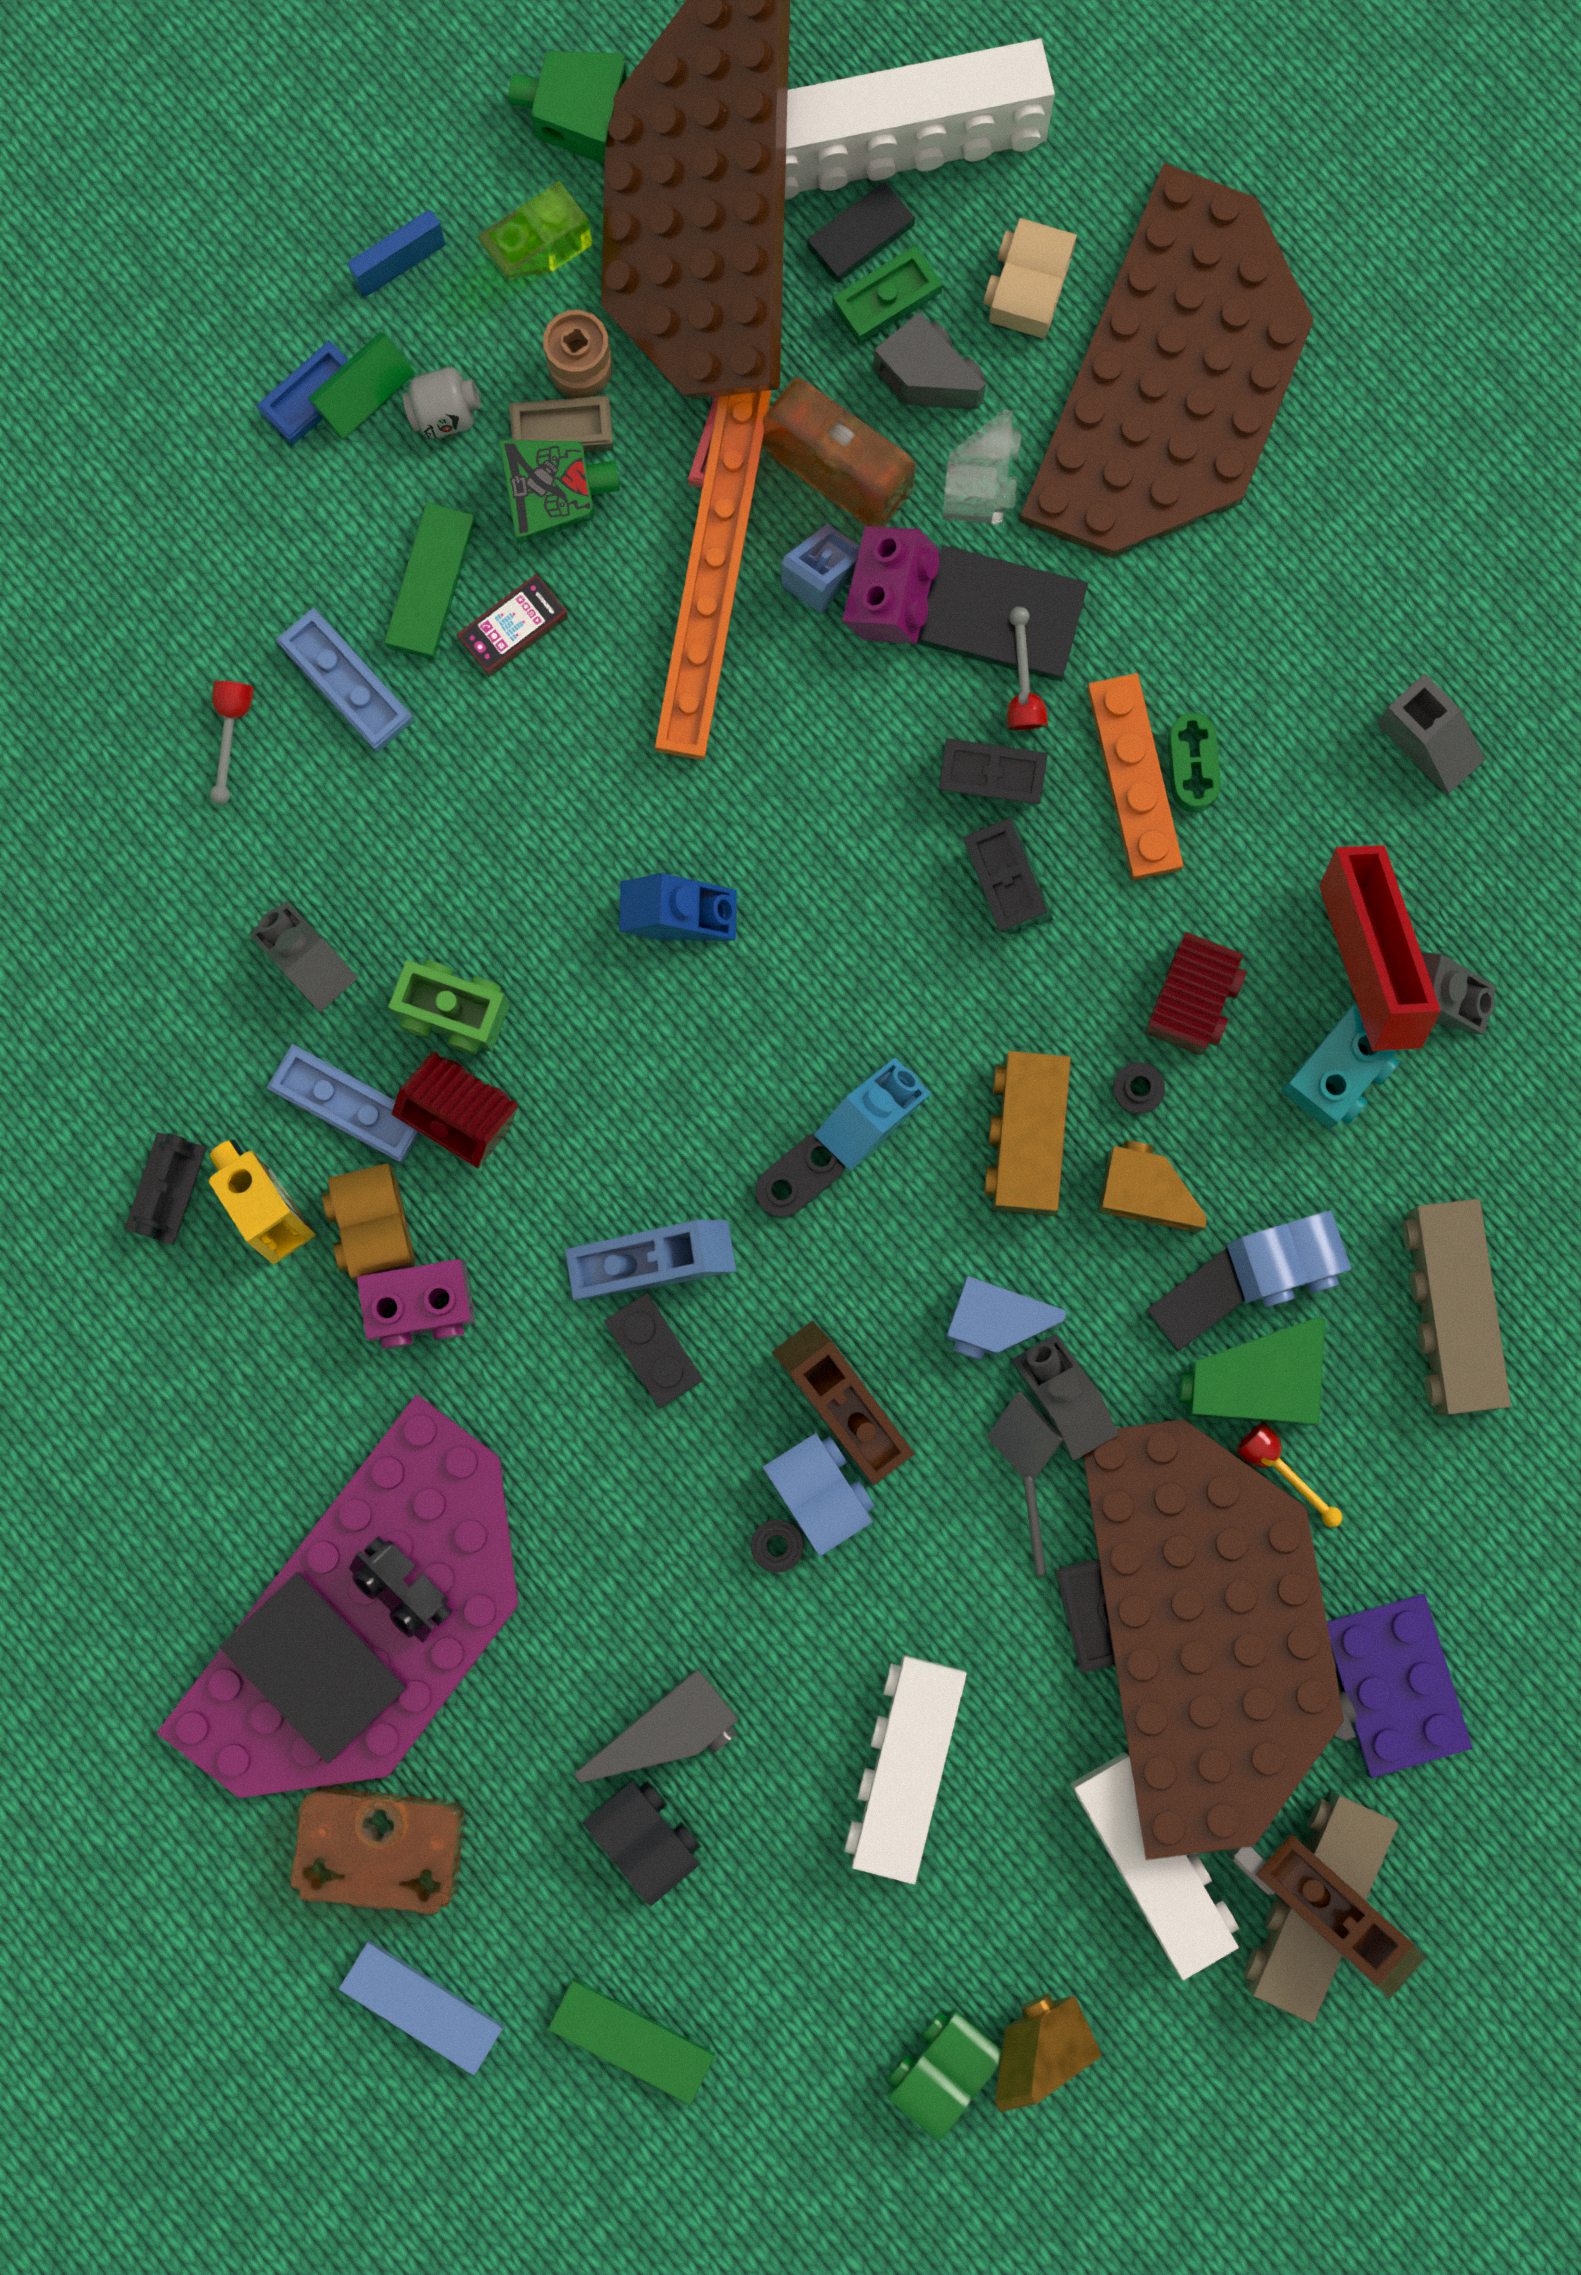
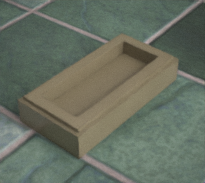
M609 396L509 404L512 440L582 442L584 452L613 450Z

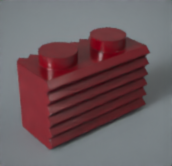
M1185 932L1179 942L1144 1033L1197 1055H1202L1209 1044L1218 1046L1229 1019L1220 1015L1226 998H1237L1247 971L1239 968L1243 954Z
M431 1052L399 1089L391 1115L479 1169L497 1147L498 1143L508 1133L518 1109V1104L515 1100L510 1101L507 1094L501 1089L489 1084H483L481 1079H475L472 1073L467 1074L458 1062L449 1060L446 1057H440L438 1052Z

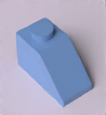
M968 1276L963 1284L945 1339L955 1342L952 1351L982 1361L984 1353L995 1356L1061 1324L1065 1319L1067 1311Z

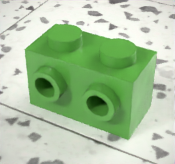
M406 960L388 1009L395 1018L401 1020L399 1028L424 1038H428L430 1031L449 1037L447 1045L468 1054L476 1055L479 1048L492 1052L510 1006L505 995L500 993L501 987L479 977H472L471 982L451 976L453 973L452 969L434 961L424 960L423 964L420 965Z

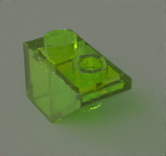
M557 181L477 236L478 241L507 279L553 272L592 245L588 218L560 181Z

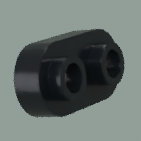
M815 1133L805 1137L760 1176L756 1185V1197L761 1209L769 1216L786 1219L796 1215L843 1174L846 1166L814 1136ZM815 1150H827L831 1155L829 1164L823 1167L816 1166L811 1160V1155ZM778 1182H785L792 1189L791 1195L785 1200H778L772 1195V1188Z

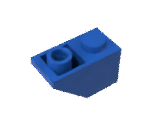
M665 873L621 881L619 932L655 940H736L737 890Z

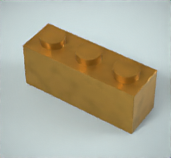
M1008 1051L1005 1065H995L993 1095L1002 1096L1000 1116L991 1115L988 1146H998L996 1167H986L984 1197H993L992 1211L1054 1216L1057 1213L1070 1056Z

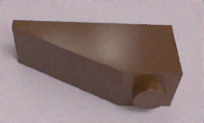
M813 1321L771 1352L873 1486L915 1454L834 1343Z
M1292 1834L1256 1873L1271 1890L1389 1999L1426 1959L1408 1938Z

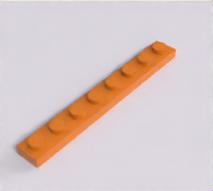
M772 390L719 396L655 743V752L705 761Z

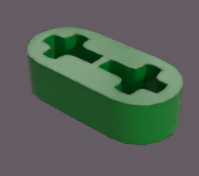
M1189 713L1182 715L1175 721L1168 734L1167 744L1174 800L1180 808L1188 812L1197 813L1205 811L1213 804L1220 792L1221 780L1214 725L1207 717L1201 714ZM1187 727H1193L1195 735L1204 736V739L1200 740L1197 746L1196 757H1190L1187 741H1179V737L1184 735ZM1198 768L1200 784L1209 786L1202 794L1201 799H1194L1193 792L1183 788V786L1188 785L1192 777L1191 769Z

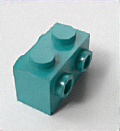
M1354 1004L1343 1014L1281 1091L1327 1129H1331L1340 1120L1349 1125L1367 1104L1368 1101L1361 1094L1370 1083L1375 1081L1381 1086L1399 1065L1400 1061L1393 1057L1397 1050H1371L1359 1009ZM1326 1086L1332 1090L1333 1094L1327 1091Z

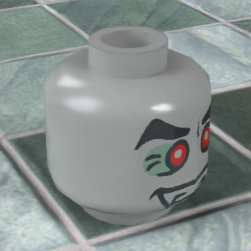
M445 367L417 375L410 383L409 392L403 394L405 411L412 429L415 432L422 431L431 440H438L470 430L474 423V410L481 409V400L474 380L469 379L465 381L462 374L453 367Z

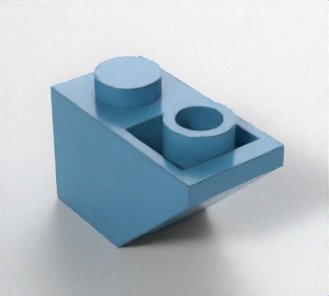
M894 1058L845 1097L814 1136L851 1171L874 1152L927 1099L931 1092L919 1082L917 1076L911 1070L905 1068Z

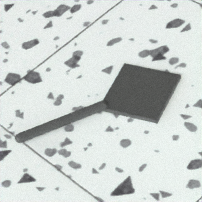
M1020 1391L1014 1396L987 1438L1023 1477L1035 1573L1037 1576L1042 1577L1046 1574L1034 1481L1064 1439Z

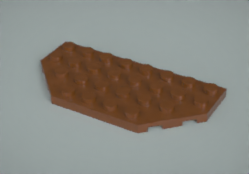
M686 0L613 97L614 109L609 121V134L605 147L601 306L678 391L691 399L780 389L790 0Z
M1163 163L1021 513L1020 523L1113 558L1130 551L1137 544L1154 537L1159 539L1195 524L1196 520L1219 510L1224 512L1242 503L1314 321L1256 197Z
M1185 1419L1116 1428L1118 1436L1083 1455L1145 1861L1254 1847L1344 1722L1307 1508Z

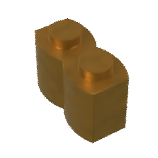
M389 1163L328 1178L330 1191L322 1193V1200L329 1223L337 1221L341 1241L333 1243L340 1272L349 1271L350 1278L357 1282V1277L416 1267L415 1255L394 1168Z

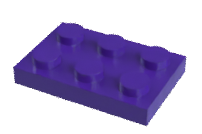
M1420 1593L1327 1620L1331 1649L1336 1665V1675L1341 1691L1347 1693L1357 1715V1721L1351 1724L1368 1777L1374 1778L1473 1749L1425 1594Z

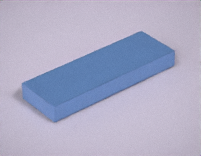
M314 607L276 639L282 650L376 753L381 751L415 721L408 710Z
M294 1044L289 1048L267 1086L269 1091L403 1164L420 1134L414 1128L391 1115L395 1100Z
M371 1940L366 1943L339 1988L346 1995L472 2075L476 2074L505 2026Z

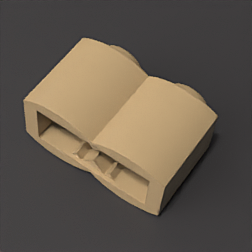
M1022 218L1019 219L1015 233L1005 231L997 259L1005 262L1001 277L991 275L983 305L991 307L989 323L1046 339L1072 258L1077 238L1076 234Z

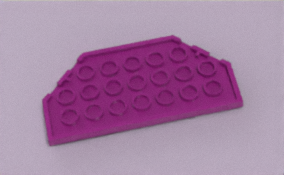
M416 1394L236 1628L237 1630L295 1573L301 1572L408 1686L331 1763L327 1764L221 1649L156 1733L238 1798L390 1776L520 1605L515 1581L513 1549L508 1510H506L501 1457L420 1395ZM378 1536L385 1543L391 1540L416 1566L403 1579L409 1587L424 1574L449 1598L447 1605L453 1610L452 1614L440 1626H437L430 1620L435 1625V1628L424 1643L415 1635L408 1637L403 1634L391 1621L389 1616L391 1611L377 1597L370 1599L364 1595L353 1582L352 1576L354 1574L349 1570V1567L355 1555L361 1551L369 1559L370 1557L364 1550Z

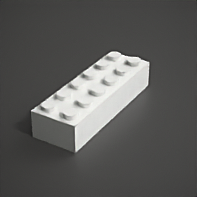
M1042 38L788 90L785 200L795 197L802 191L816 188L825 191L836 190L855 180L868 178L872 181H880L890 178L896 172L916 168L919 171H929L940 167L944 162L963 158L967 161H978L990 156L992 152L1007 149L1027 151L1035 148L1041 142H1046L1055 93Z

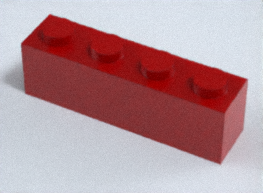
M1385 845L1336 847L1319 888L1371 1050L1420 1049L1423 1047L1441 1010Z

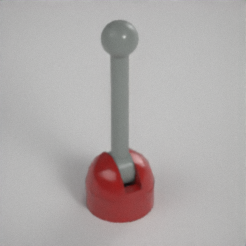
M1018 606L1013 608L1009 614V620L1015 626L1020 693L1010 701L1007 707V729L1012 731L1034 730L1048 726L1047 710L1044 701L1040 696L1030 692L1025 625L1029 620V612L1026 608Z
M214 681L211 696L215 710L224 718L216 785L212 787L209 794L211 801L217 805L227 803L230 798V792L226 787L234 720L244 716L249 708H251L254 687L232 681Z

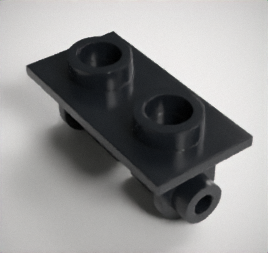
M157 1132L124 1230L174 1245L207 1147L189 1142L187 1139L177 1135Z
M378 1536L364 1550L370 1557L369 1559L361 1551L355 1555L349 1567V1570L354 1574L352 1576L353 1582L364 1595L370 1599L377 1597L391 1611L389 1614L391 1621L403 1634L408 1637L415 1635L424 1643L435 1628V1625L430 1620L437 1626H440L452 1614L453 1610L447 1605L449 1598L424 1574L409 1587L403 1579L416 1566L391 1540L385 1543Z

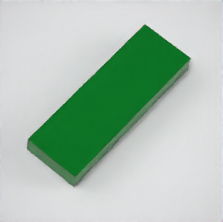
M426 502L384 641L387 648L435 660L475 527L476 518L474 514Z
M573 1978L548 2028L549 2031L688 2105H691L715 2057V2052Z

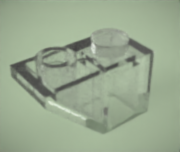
M1003 410L949 453L942 519L1002 525L1005 507L1014 508L1017 478L1008 477L1009 460L1019 459L1021 430L1012 429L1014 411Z

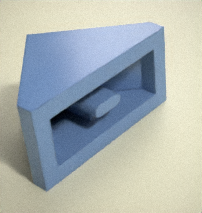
M827 523L785 555L781 563L782 587L820 614H823L854 573L860 546Z

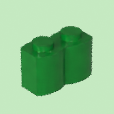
M955 2007L947 2016L939 2011L932 2018L920 2035L926 2041L920 2052L913 2059L905 2054L886 2078L892 2085L887 2092L888 2099L938 2142L950 2130L974 2096L1000 2066L1002 2047Z

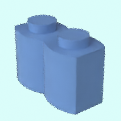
M1331 1210L1256 1232L1227 1243L1246 1303L1262 1299L1265 1308L1295 1299L1292 1289L1307 1285L1309 1294H1313L1338 1286L1340 1284L1337 1275L1352 1270Z
M814 1433L763 1466V1469L818 1555L821 1556L871 1524L873 1521L867 1512L875 1508V1505L859 1481L849 1485L839 1467L847 1462L832 1438L829 1436L821 1441L818 1435Z

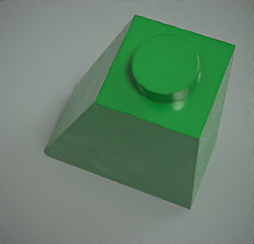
M1313 1318L1190 1363L1189 1373L1181 1372L1178 1387V1401L1181 1404H1186V1416L1306 1426L1319 1424L1325 1319Z

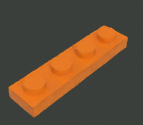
M1138 673L1089 683L1087 687L1088 697L1131 881L1181 871L1183 862Z

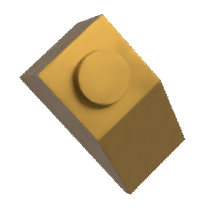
M1123 1141L1122 1148L1114 1146L1110 1150L1097 1213L1199 1233L1205 1228L1206 1215L1167 1158L1153 1154V1146L1141 1142Z
M1050 1994L1036 1997L1021 2006L1024 2015L1005 2027L995 2104L999 2112L1037 2104L1102 2056L1075 1995L1054 2001Z

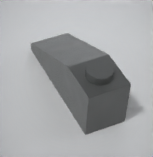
M698 1668L578 1769L574 1776L582 1783L694 1756L706 1747L714 1754L737 1735L732 1725L738 1721L739 1715L703 1671Z

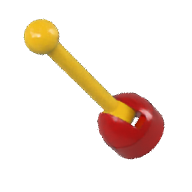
M1264 1421L1255 1426L1240 1441L1235 1452L1253 1467L1266 1468L1273 1466L1322 1514V1521L1327 1527L1334 1528L1339 1526L1343 1519L1341 1511L1336 1507H1329L1280 1459L1282 1451L1281 1440L1276 1432Z

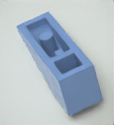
M693 1220L565 1249L573 1300L690 1282L736 1272L729 1223L725 1220Z

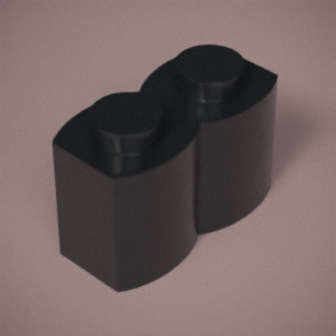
M631 1778L586 1816L582 1823L651 1907L700 1865V1859L695 1852L702 1846L682 1822L674 1828L666 1819L661 1810L667 1806V1803L648 1780L640 1786L634 1778Z

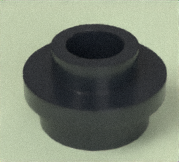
M1140 1062L1129 1064L1119 1071L1114 1080V1098L1118 1105L1129 1113H1149L1161 1103L1164 1097V1079L1160 1072L1149 1064ZM1135 1079L1144 1080L1149 1087L1148 1094L1141 1097L1133 1094L1130 1088L1131 1082Z
M770 1520L763 1523L755 1531L751 1540V1552L756 1563L763 1569L775 1573L784 1572L794 1567L800 1560L803 1552V1540L797 1528L791 1523L783 1520ZM781 1536L786 1540L787 1551L782 1556L776 1557L768 1552L767 1542L771 1537Z

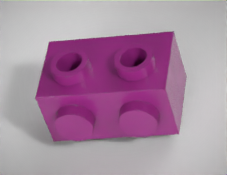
M865 526L842 622L862 640L916 644L920 627L925 624L928 616L927 597L931 580L938 573L939 549L920 529Z
M461 1259L357 1277L366 1339L372 1342L381 1341L382 1349L412 1345L413 1335L430 1332L433 1333V1340L464 1336V1326L476 1325L467 1265ZM449 1294L448 1305L438 1309L437 1303L442 1295ZM396 1303V1314L391 1318H387L386 1312L388 1307Z

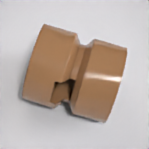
M568 310L556 315L547 325L543 335V348L547 367L554 386L563 395L572 398L592 397L599 394L608 385L612 375V358L609 349L608 333L603 323L594 314L583 310Z

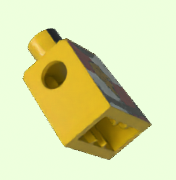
M236 1140L225 1141L212 1150L209 1158L218 1172L208 1180L211 1187L246 1242L273 1265L316 1236L275 1174L253 1151L244 1153Z

